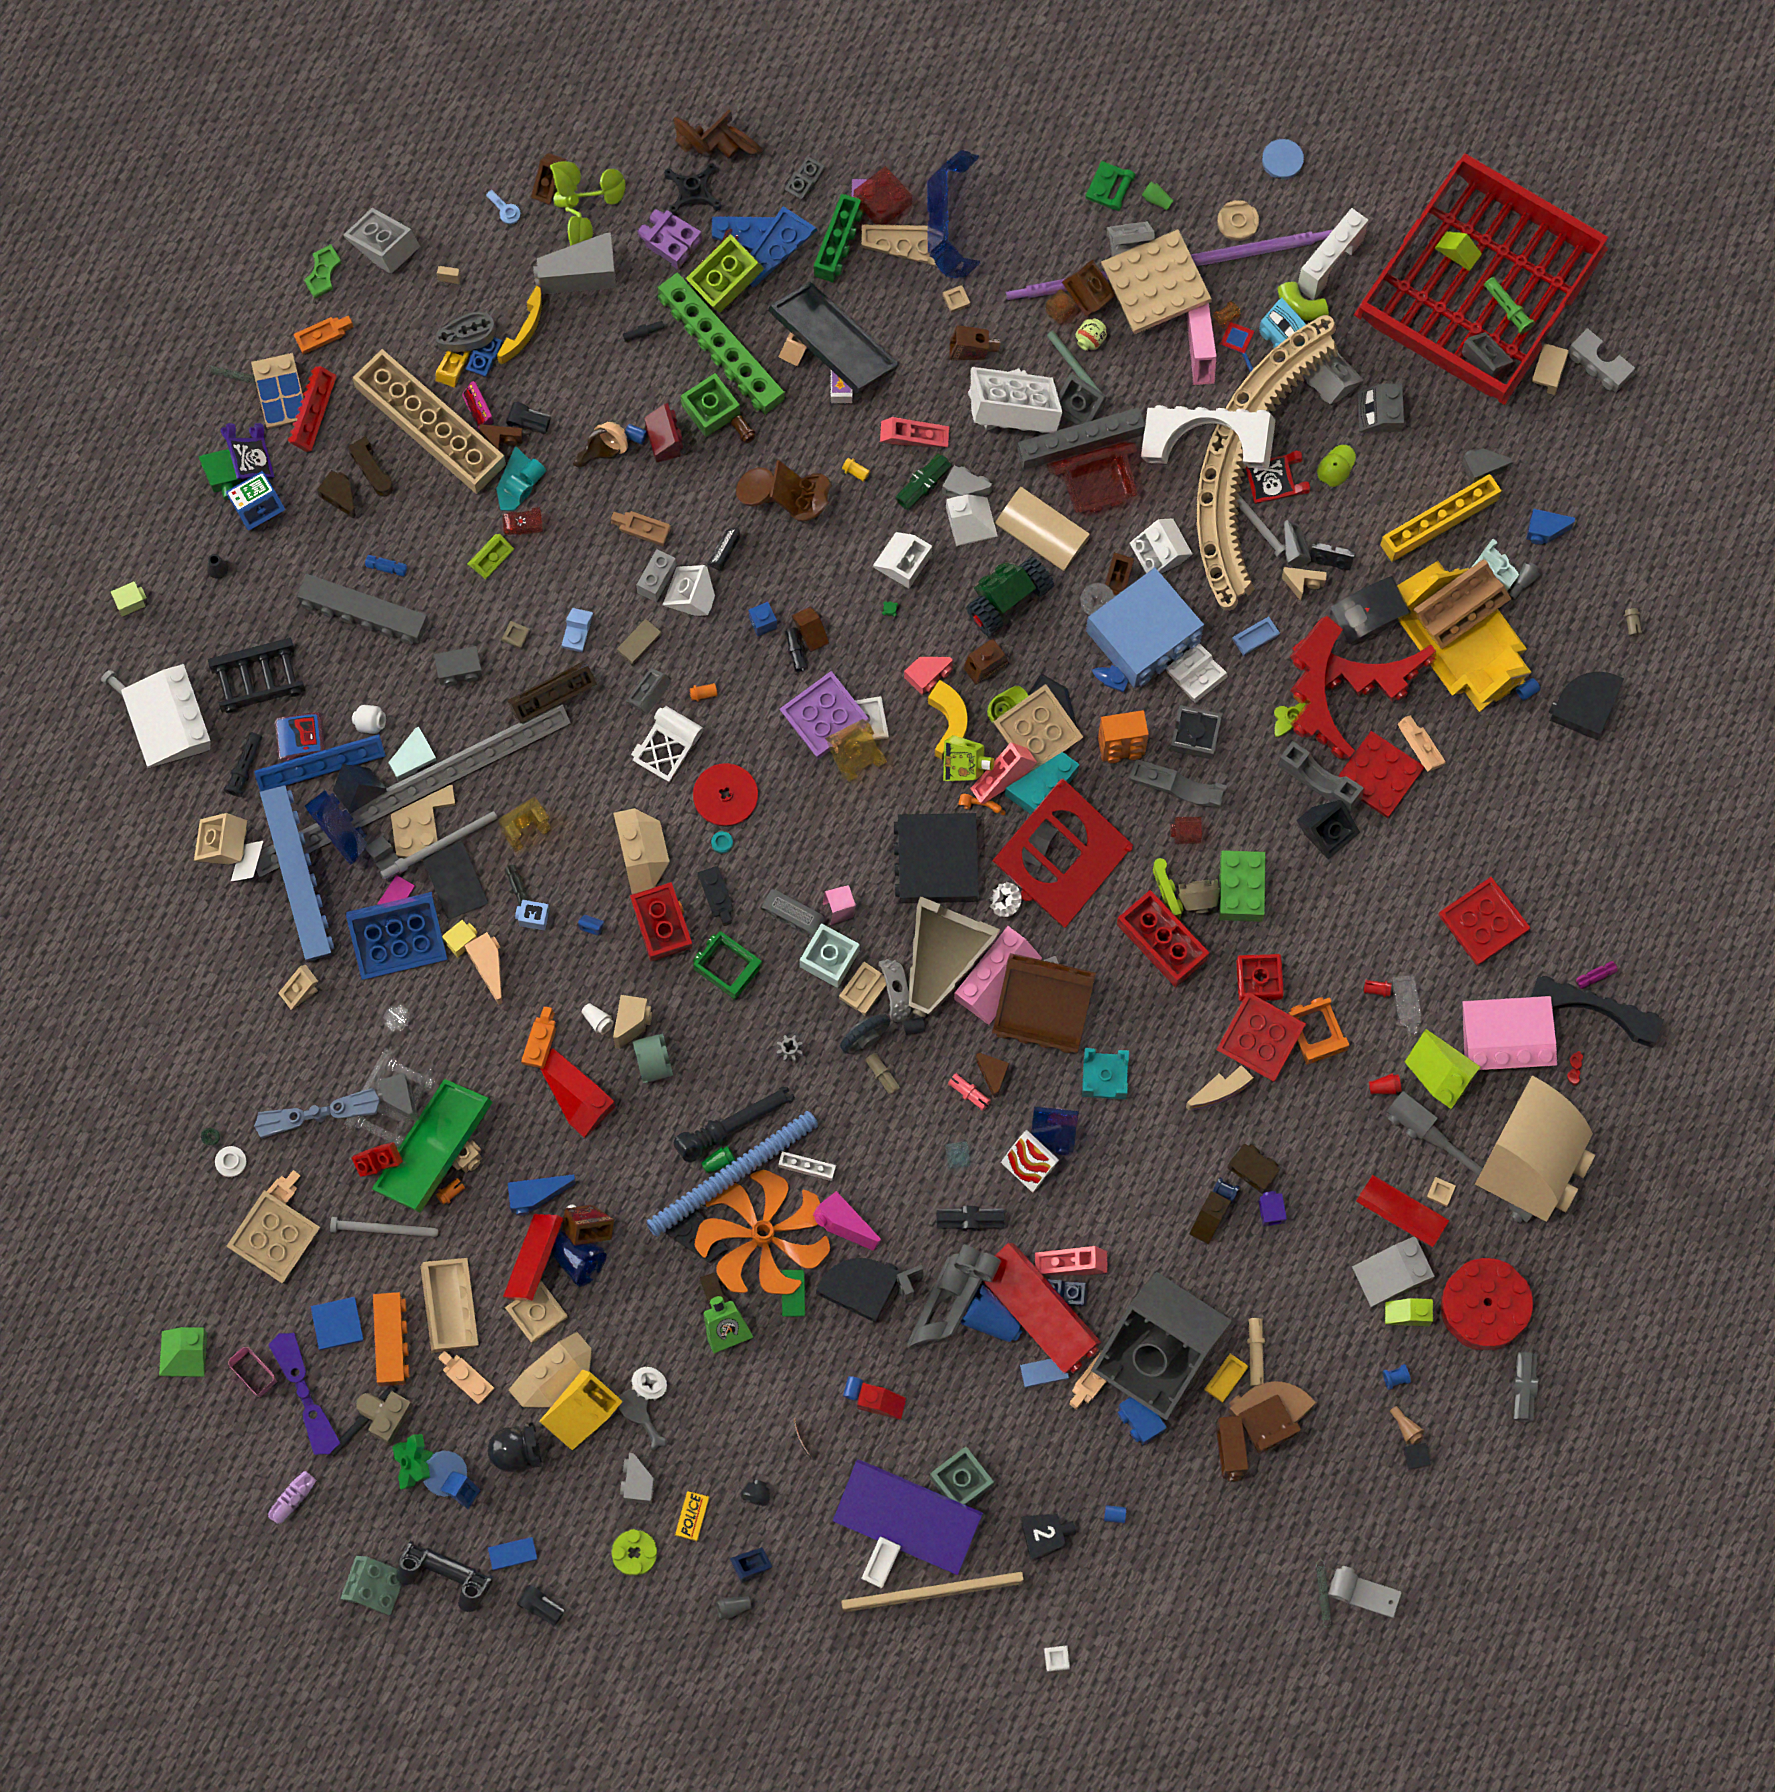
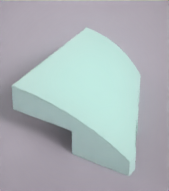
M1492 539L1474 565L1485 559L1495 577L1508 591L1519 574L1510 565L1505 554L1501 555L1494 548L1497 542Z
M417 727L388 763L399 782L417 773L418 769L436 761V757L420 728Z

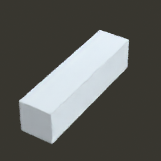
M783 1151L779 1161L780 1168L829 1181L833 1180L836 1165Z

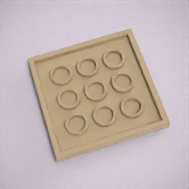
M1175 230L1101 262L1134 334L1212 302L1179 230Z

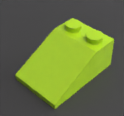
M1427 1029L1423 1032L1405 1060L1407 1066L1431 1095L1450 1109L1461 1098L1481 1068Z

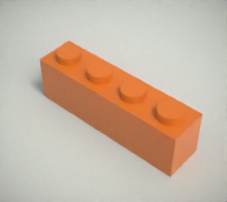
M400 1292L373 1294L378 1386L406 1385V1378H410L409 1365H405V1356L409 1355L408 1343H404V1334L408 1333L407 1321H403L402 1313L407 1311L406 1299H402Z

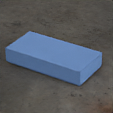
M1268 616L1235 635L1232 640L1242 655L1245 656L1280 636V632Z
M1052 1359L1020 1365L1025 1388L1069 1379L1068 1373L1064 1374Z

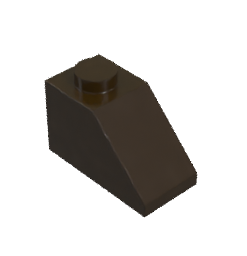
M331 470L318 487V495L354 519L356 512L349 478L342 472L336 473Z
M1211 1191L1189 1235L1209 1245L1231 1201Z

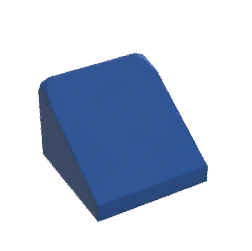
M583 915L579 919L578 925L580 930L598 936L601 933L604 921Z

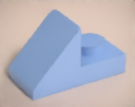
M572 608L566 619L567 627L561 645L562 648L583 653L593 612Z

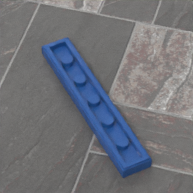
M378 734L254 771L261 792L340 770L342 764L357 765L385 757L386 755L380 735Z

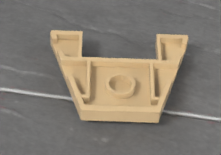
M449 785L391 814L397 857L407 858L438 841L433 809L455 805L453 785Z

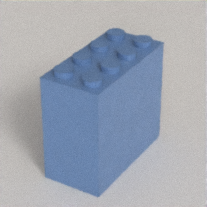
M1153 568L1091 614L1087 620L1086 632L1111 662L1123 672L1128 682L1135 689L1139 685L1141 687L1146 685L1151 680L1150 677L1153 674L1162 673L1168 667L1167 664L1172 660L1174 662L1177 661L1189 647L1193 649L1200 644L1204 624L1159 571Z

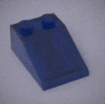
M1034 1106L1031 1134L1048 1150L1056 1151V1154L1069 1155V1152L1073 1153L1079 1111Z

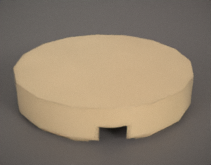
M1235 200L1223 206L1218 214L1217 225L1225 237L1231 240L1242 241L1255 234L1259 225V216L1253 206L1251 207L1245 201Z

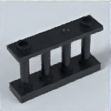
M291 637L207 659L211 673L219 675L225 701L218 702L222 713H235L239 710L238 708L288 695L289 697H296L301 692L306 691L303 681L296 682L290 659L291 653L295 652ZM279 656L282 659L288 684L275 687L269 661L270 658ZM254 662L261 664L267 690L254 693L248 670L249 664ZM237 667L241 673L246 695L233 698L227 672L228 669Z

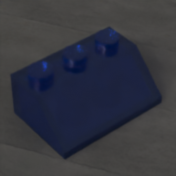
M324 790L307 803L305 808L348 863L352 865L368 845L364 840L367 835L360 826L357 828L353 826L351 821L354 819L346 809L342 812L338 807L341 802L334 793L329 795Z

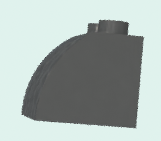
M1155 1272L1128 1306L1091 1371L1167 1420L1206 1364L1232 1320L1158 1272Z

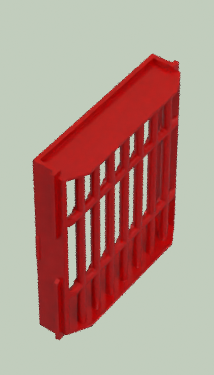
M1464 153L1421 214V218L1416 220L1404 238V243L1395 256L1391 258L1353 316L1360 320L1363 317L1376 330L1484 394L1498 398V402L1505 405L1543 348L1541 343L1565 307L1572 305L1609 248L1605 246L1608 237ZM1458 175H1460L1468 183V186L1451 211L1445 213L1438 209L1437 206ZM1477 189L1486 194L1468 223L1464 224L1457 220L1456 217L1474 190ZM1494 199L1504 206L1486 233L1482 235L1474 230V227ZM1513 210L1520 214L1521 218L1505 242L1499 245L1491 239L1509 212ZM1431 215H1434L1442 220L1443 223L1414 266L1402 281L1392 276L1391 274ZM1530 220L1540 227L1522 254L1518 256L1509 249ZM1450 226L1478 241L1479 243L1476 247L1481 253L1486 247L1497 253L1458 312H1453L1446 308V306L1469 273V270L1462 267L1440 301L1436 302L1428 297L1452 261L1447 256L1443 258L1422 291H1418L1410 286ZM1546 231H1549L1557 236V239L1541 263L1535 266L1527 260ZM1566 241L1576 248L1558 275L1554 277L1545 272V270ZM1582 252L1593 254L1572 287L1563 282ZM1504 257L1515 263L1501 283L1505 291H1507L1522 268L1533 274L1514 301L1517 306H1522L1540 278L1551 284L1529 317L1535 323L1558 289L1566 293V296L1527 355L1519 351L1518 348L1530 330L1524 334L1518 333L1512 344H1507L1500 340V337L1511 322L1507 319V313L1494 333L1490 334L1482 329L1498 304L1494 297L1491 298L1475 323L1464 318L1484 288L1485 282L1490 279ZM1388 282L1398 289L1384 310L1380 311L1371 304L1384 284ZM1406 293L1416 300L1401 322L1390 317V314ZM1422 304H1425L1433 309V312L1417 333L1407 326ZM1442 314L1452 321L1437 343H1434L1426 338V335ZM1458 325L1469 330V333L1455 354L1443 347ZM1486 332L1511 359L1514 357L1521 361V364L1507 385L1498 381L1500 375L1493 378L1461 359L1463 357L1461 352L1467 338Z

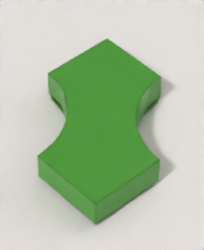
M331 244L313 253L315 266L312 273L304 280L314 299L333 290L331 275L334 269L341 264V260Z

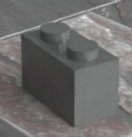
M476 646L434 654L440 685L453 686L457 684V681L466 680V682H474L478 680V677H483Z

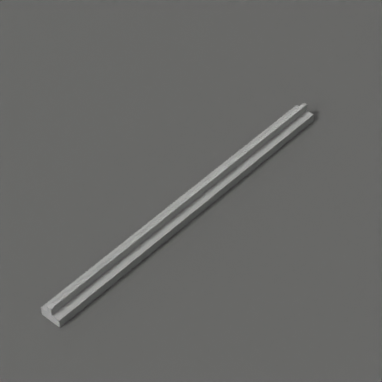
M560 703L523 723H518L386 788L387 792L351 814L347 809H344L299 831L303 832L306 843L302 845L303 852L309 853L570 724L563 705ZM274 844L260 851L256 866L259 877L280 867Z

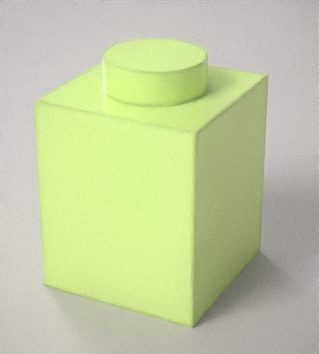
M135 582L111 591L122 617L145 607L143 600L146 599V595L142 587L137 588Z

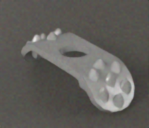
M886 959L879 961V967H881L890 999V1018L895 1022L903 1021L909 1016L911 1011L904 969L896 960L890 961ZM893 981H898L902 985L901 992H896L893 989Z

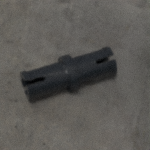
M789 628L785 631L789 647L788 654L791 655L794 671H805L808 669L804 656L805 648L801 644L798 628Z

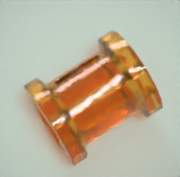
M1229 301L1226 307L1220 311H1215L1213 316L1219 325L1225 328L1235 317L1239 318L1241 312L1234 302Z

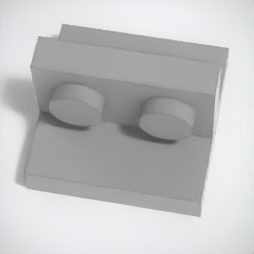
M1148 221L1106 227L1107 235L1110 239L1112 257L1155 239L1154 230Z

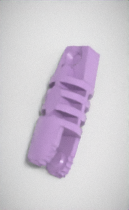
M306 1471L301 1473L277 1499V1502L269 1511L268 1517L276 1523H283L308 1495L316 1482L314 1477Z

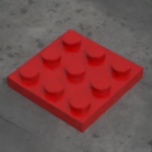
M1370 731L1338 777L1347 776L1362 786L1364 790L1361 801L1386 818H1389L1423 771L1424 766L1373 731Z
M1492 877L1438 913V916L1477 966L1530 930V926Z
M1247 992L1216 1050L1275 1082L1307 1023Z

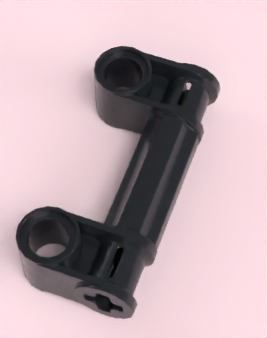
M411 1540L400 1558L396 1573V1579L404 1585L413 1584L422 1568L462 1584L458 1606L465 1612H473L478 1608L494 1578L491 1575L488 1577L476 1572L475 1568L441 1555L430 1548L424 1549L419 1547Z

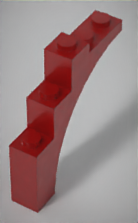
M1325 616L1317 622L1290 656L1293 664L1298 669L1305 670L1304 674L1290 691L1294 694L1295 700L1301 704H1306L1291 722V725L1294 727V732L1300 737L1308 738L1315 734V739L1321 744L1329 746L1334 756L1339 759H1347L1351 757L1355 750L1344 740L1336 728L1328 710L1325 695L1327 660L1336 639L1343 629L1328 616Z
M1301 640L1297 645H1295L1292 648L1293 652L1303 640ZM1430 644L1415 655L1385 664L1353 662L1330 652L1325 671V691L1329 688L1331 690L1335 689L1342 682L1341 679L1343 678L1359 697L1362 694H1369L1375 688L1373 685L1377 684L1391 702H1394L1396 699L1400 701L1408 694L1407 690L1409 687L1406 680H1413L1419 674L1418 670L1423 666H1430L1436 660L1434 658L1437 656L1436 650Z

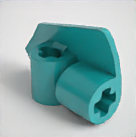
M517 447L514 448L496 488L501 511H515L530 495L534 484L546 473V469L536 459L530 460Z

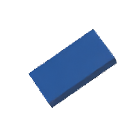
M532 1537L488 1547L493 1571L537 1560Z

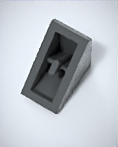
M1042 822L1028 841L1041 854L1046 856L1058 830ZM1024 848L1022 860L1040 868L1041 863Z

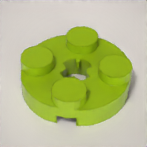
M632 1529L617 1537L611 1554L613 1562L620 1572L625 1575L637 1576L647 1573L654 1566L657 1549L654 1540L647 1533ZM638 1547L641 1550L638 1552L641 1554L640 1557H633L631 1559L628 1556L630 1554L628 1552L629 1549Z

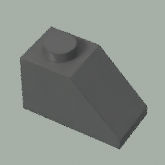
M1484 448L1477 451L1472 449L1466 452L1461 462L1471 484L1489 474L1493 477L1510 470L1513 463L1511 458Z
M401 1073L379 1080L380 1088L378 1089V1095L381 1102L384 1101L389 1108L413 1121L419 1120L411 1082L406 1074Z

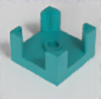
M1085 1048L1082 1097L1126 1100L1129 1051L1118 1050L1117 1054L1096 1053L1094 1048Z

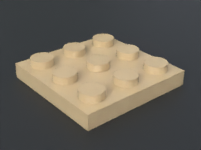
M1046 684L993 721L1008 745L1012 742L1028 748L1036 759V765L1028 773L1083 738Z
M264 1190L226 1247L280 1283H283L320 1227Z

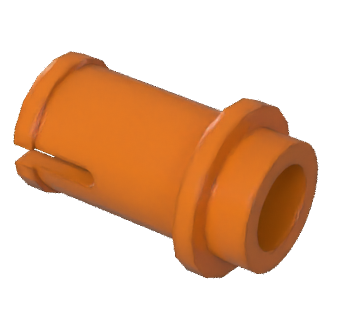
M715 683L698 687L693 685V688H689L692 701L696 700V702H699V699L717 697Z
M455 1178L442 1190L438 1189L436 1197L443 1205L449 1204L453 1197L465 1189L463 1184L454 1189L461 1182L458 1178Z

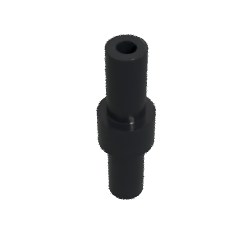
M663 321L647 326L643 324L637 326L638 329L623 333L622 336L624 341L637 337L644 338L649 336V333L664 329L665 327Z

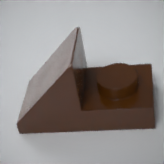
M480 424L481 436L498 451H500L501 442L511 446L523 442L522 428Z

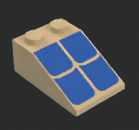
M293 353L251 362L267 429L296 422L297 418L295 416L300 413L298 408L302 406L300 402L303 399V394Z

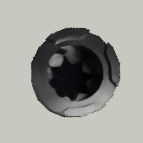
M534 1422L525 1423L522 1431L515 1427H505L494 1433L489 1440L487 1454L490 1462L495 1467L504 1472H515L522 1469L527 1463H531L532 1468L542 1466L539 1443L536 1444L534 1432L537 1431Z

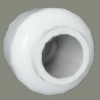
M361 705L353 713L352 722L355 724L357 731L376 734L385 727L386 715L378 706Z

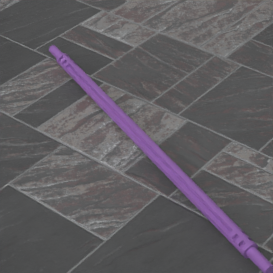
M1333 230L1318 233H1301L1192 254L1191 257L1196 266L1311 245L1315 241L1325 240ZM1103 271L1102 274L1104 275V277L1106 278V280L1109 282V280H1108V278H1107V276H1106V274H1105V271ZM1064 279L1029 285L1025 289L1006 292L1007 300L1022 297L1033 298L1065 292L1067 289L1062 284Z

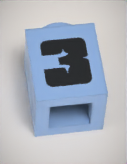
M522 900L521 906H517L515 919H518L519 926L545 930L549 906L544 903Z

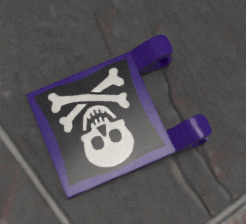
M228 423L226 427L221 428V433L228 444L237 479H248L261 471L264 472L267 479L274 478L264 441L263 424L255 423V427L249 428V433L253 438H236V427L233 423Z

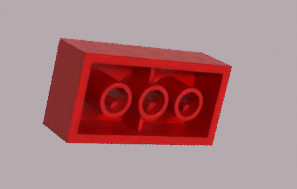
M1151 890L1118 917L1117 926L1175 988L1208 960L1209 952ZM1144 922H1152V925L1150 926L1144 924ZM1159 937L1162 938V939H1163L1164 937H1166L1167 940H1166V941H1160V940H1159ZM1174 953H1175V954L1181 953L1182 955H1181V957H1176V956H1174Z

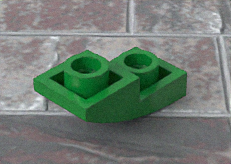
M781 1270L785 1277L801 1280V1285L792 1294H782V1316H805L804 1270Z

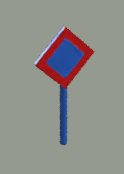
M1230 322L1220 345L1242 353L1251 373L1253 367L1246 354V350L1255 331Z

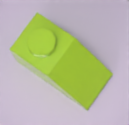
M1409 1298L1385 1302V1325L1430 1326L1433 1322V1299Z

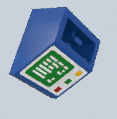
M263 471L226 491L228 498L248 531L286 510Z

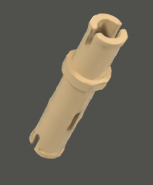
M1250 1318L1248 1319L1249 1339H1247V1344L1250 1345V1386L1256 1387L1264 1383L1263 1344H1265V1339L1263 1338V1319Z

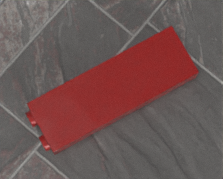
M1007 1243L995 1255V1257L1001 1260V1263L993 1281L983 1282L1064 1374L1070 1372L1074 1374L1083 1366L1081 1362L1086 1357L1090 1359L1099 1351L1097 1347L1102 1342L1014 1243Z

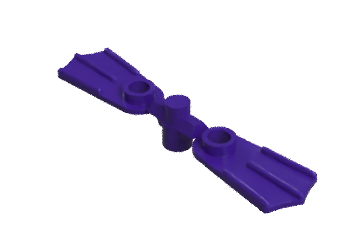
M279 1333L268 1345L286 1378L290 1382L295 1383L297 1395L302 1400L305 1408L303 1419L314 1455H330L340 1445V1441L323 1410L318 1405H313L314 1402L311 1398L310 1390L303 1380L306 1370L295 1334ZM298 1369L300 1371L299 1375L296 1377L292 1376V1371ZM311 1412H317L315 1419L309 1417Z

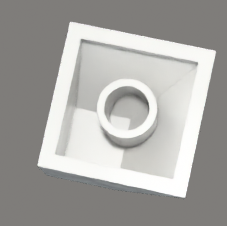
M966 494L946 499V510L956 546L998 537L987 497Z
M705 565L676 567L663 606L695 616L708 615L712 608L715 594L707 567Z

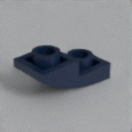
M1047 1280L1068 1305L1086 1306L1087 1283Z

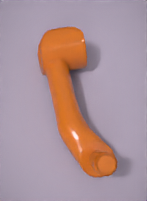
M961 794L958 805H963L964 809H970L971 804H978L989 807L995 813L1006 814L999 804L991 800L981 804L977 798L969 794Z

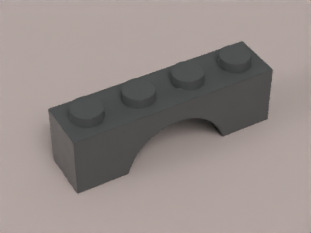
M1292 741L1280 756L1279 768L1329 801L1342 800L1350 814L1362 800L1364 790L1362 786L1347 776L1338 777L1329 773L1314 760L1310 752Z

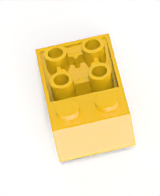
M582 1369L539 1422L568 1448L573 1450L609 1419L623 1401L591 1372Z

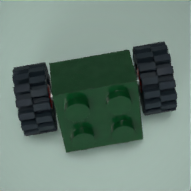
M1033 556L1029 557L1019 566L1002 563L995 568L994 573L978 581L979 584L974 589L979 597L966 606L967 613L974 621V624L981 629L982 633L990 637L1004 626L998 612L1005 613L1032 591L1037 597H1042L1054 587L1053 579L1049 576L1050 573L1045 570L1044 565L1042 566L1041 562L1037 561Z

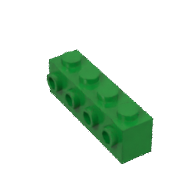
M841 193L814 264V277L834 283L836 276H840L843 264H841L842 259L847 258L850 246H848L849 241L854 240L856 235V222H860L864 210H861V199Z

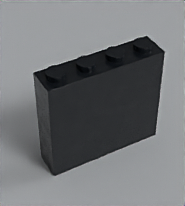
M976 813L898 814V822H894V835H898V842H894V855H899V863L894 865L895 876H899V884H895V897L900 898V904L919 903L920 897L935 903L978 902Z

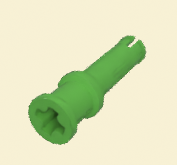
M1495 277L1485 282L1484 287L1488 289L1506 311L1507 319L1517 326L1518 332L1524 334L1529 331L1535 322L1533 319L1530 320L1523 312L1524 308L1515 304Z

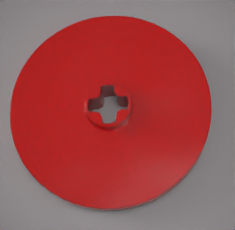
M729 763L717 764L706 769L696 780L693 789V801L698 813L706 821L718 826H733L743 822L752 814L758 800L757 785L751 774L744 768ZM726 790H729V795L731 797H726L725 799H722V794L720 792H725Z

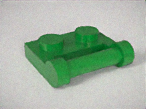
M1101 161L1085 199L1120 211L1124 195L1136 174L1131 170H1124ZM1117 177H1121L1123 180L1115 198L1111 200L1108 197Z

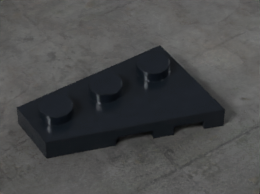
M694 1209L693 1213H688L689 1216L683 1217L682 1221L678 1220L676 1225L672 1224L670 1229L666 1228V1232H664L708 1263L727 1251L726 1246L719 1240L711 1245L706 1258L699 1254L695 1248V1239L698 1228L705 1219L697 1209Z

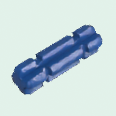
M368 555L365 561V565L368 568L374 569L376 567L377 570L391 574L395 572L399 576H405L407 571L406 564H396L395 561L380 557L377 559L376 556Z

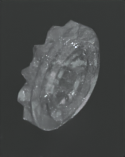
M1094 583L1083 590L1080 602L1082 609L1088 615L1093 614L1103 606L1097 604L1093 607L1094 600L1092 597L1097 598L1103 593L1101 601L1104 605L1114 598V594L1108 586Z

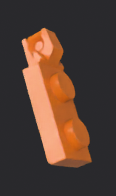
M349 315L340 320L338 317H330L295 333L294 337L304 355L345 335L344 331L354 326Z
M543 1007L540 1018L536 1017L521 1060L523 1065L544 1068L556 1032V1022L553 1021L555 1012L552 1010L553 1008Z

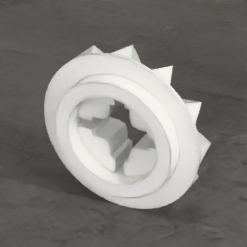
M1006 882L999 884L997 889H993V897L989 899L993 901L990 907L994 910V913L1001 917L1013 915L1021 904L1019 888L1012 883ZM1003 895L1008 896L1006 903L1001 902L1004 899Z
M651 1367L638 1369L631 1379L632 1389L636 1390L637 1396H643L646 1400L653 1399L655 1401L660 1396H663L667 1388L666 1379L662 1373ZM646 1381L649 1384H653L651 1389L649 1388V1386H644V1383Z

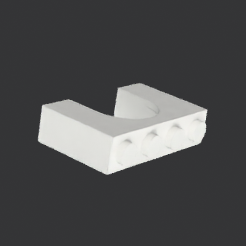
M1352 208L1301 268L1298 281L1299 291L1315 300L1325 288L1330 271L1344 251L1352 255L1363 242L1368 219Z

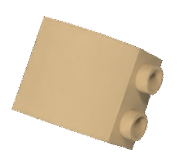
M1532 1076L1475 1185L1547 1222L1555 1207L1564 1212L1568 1210L1578 1191V1188L1568 1184L1570 1177L1574 1173L1584 1178L1595 1157V1154L1585 1150L1593 1134L1590 1126L1568 1099L1545 1082Z

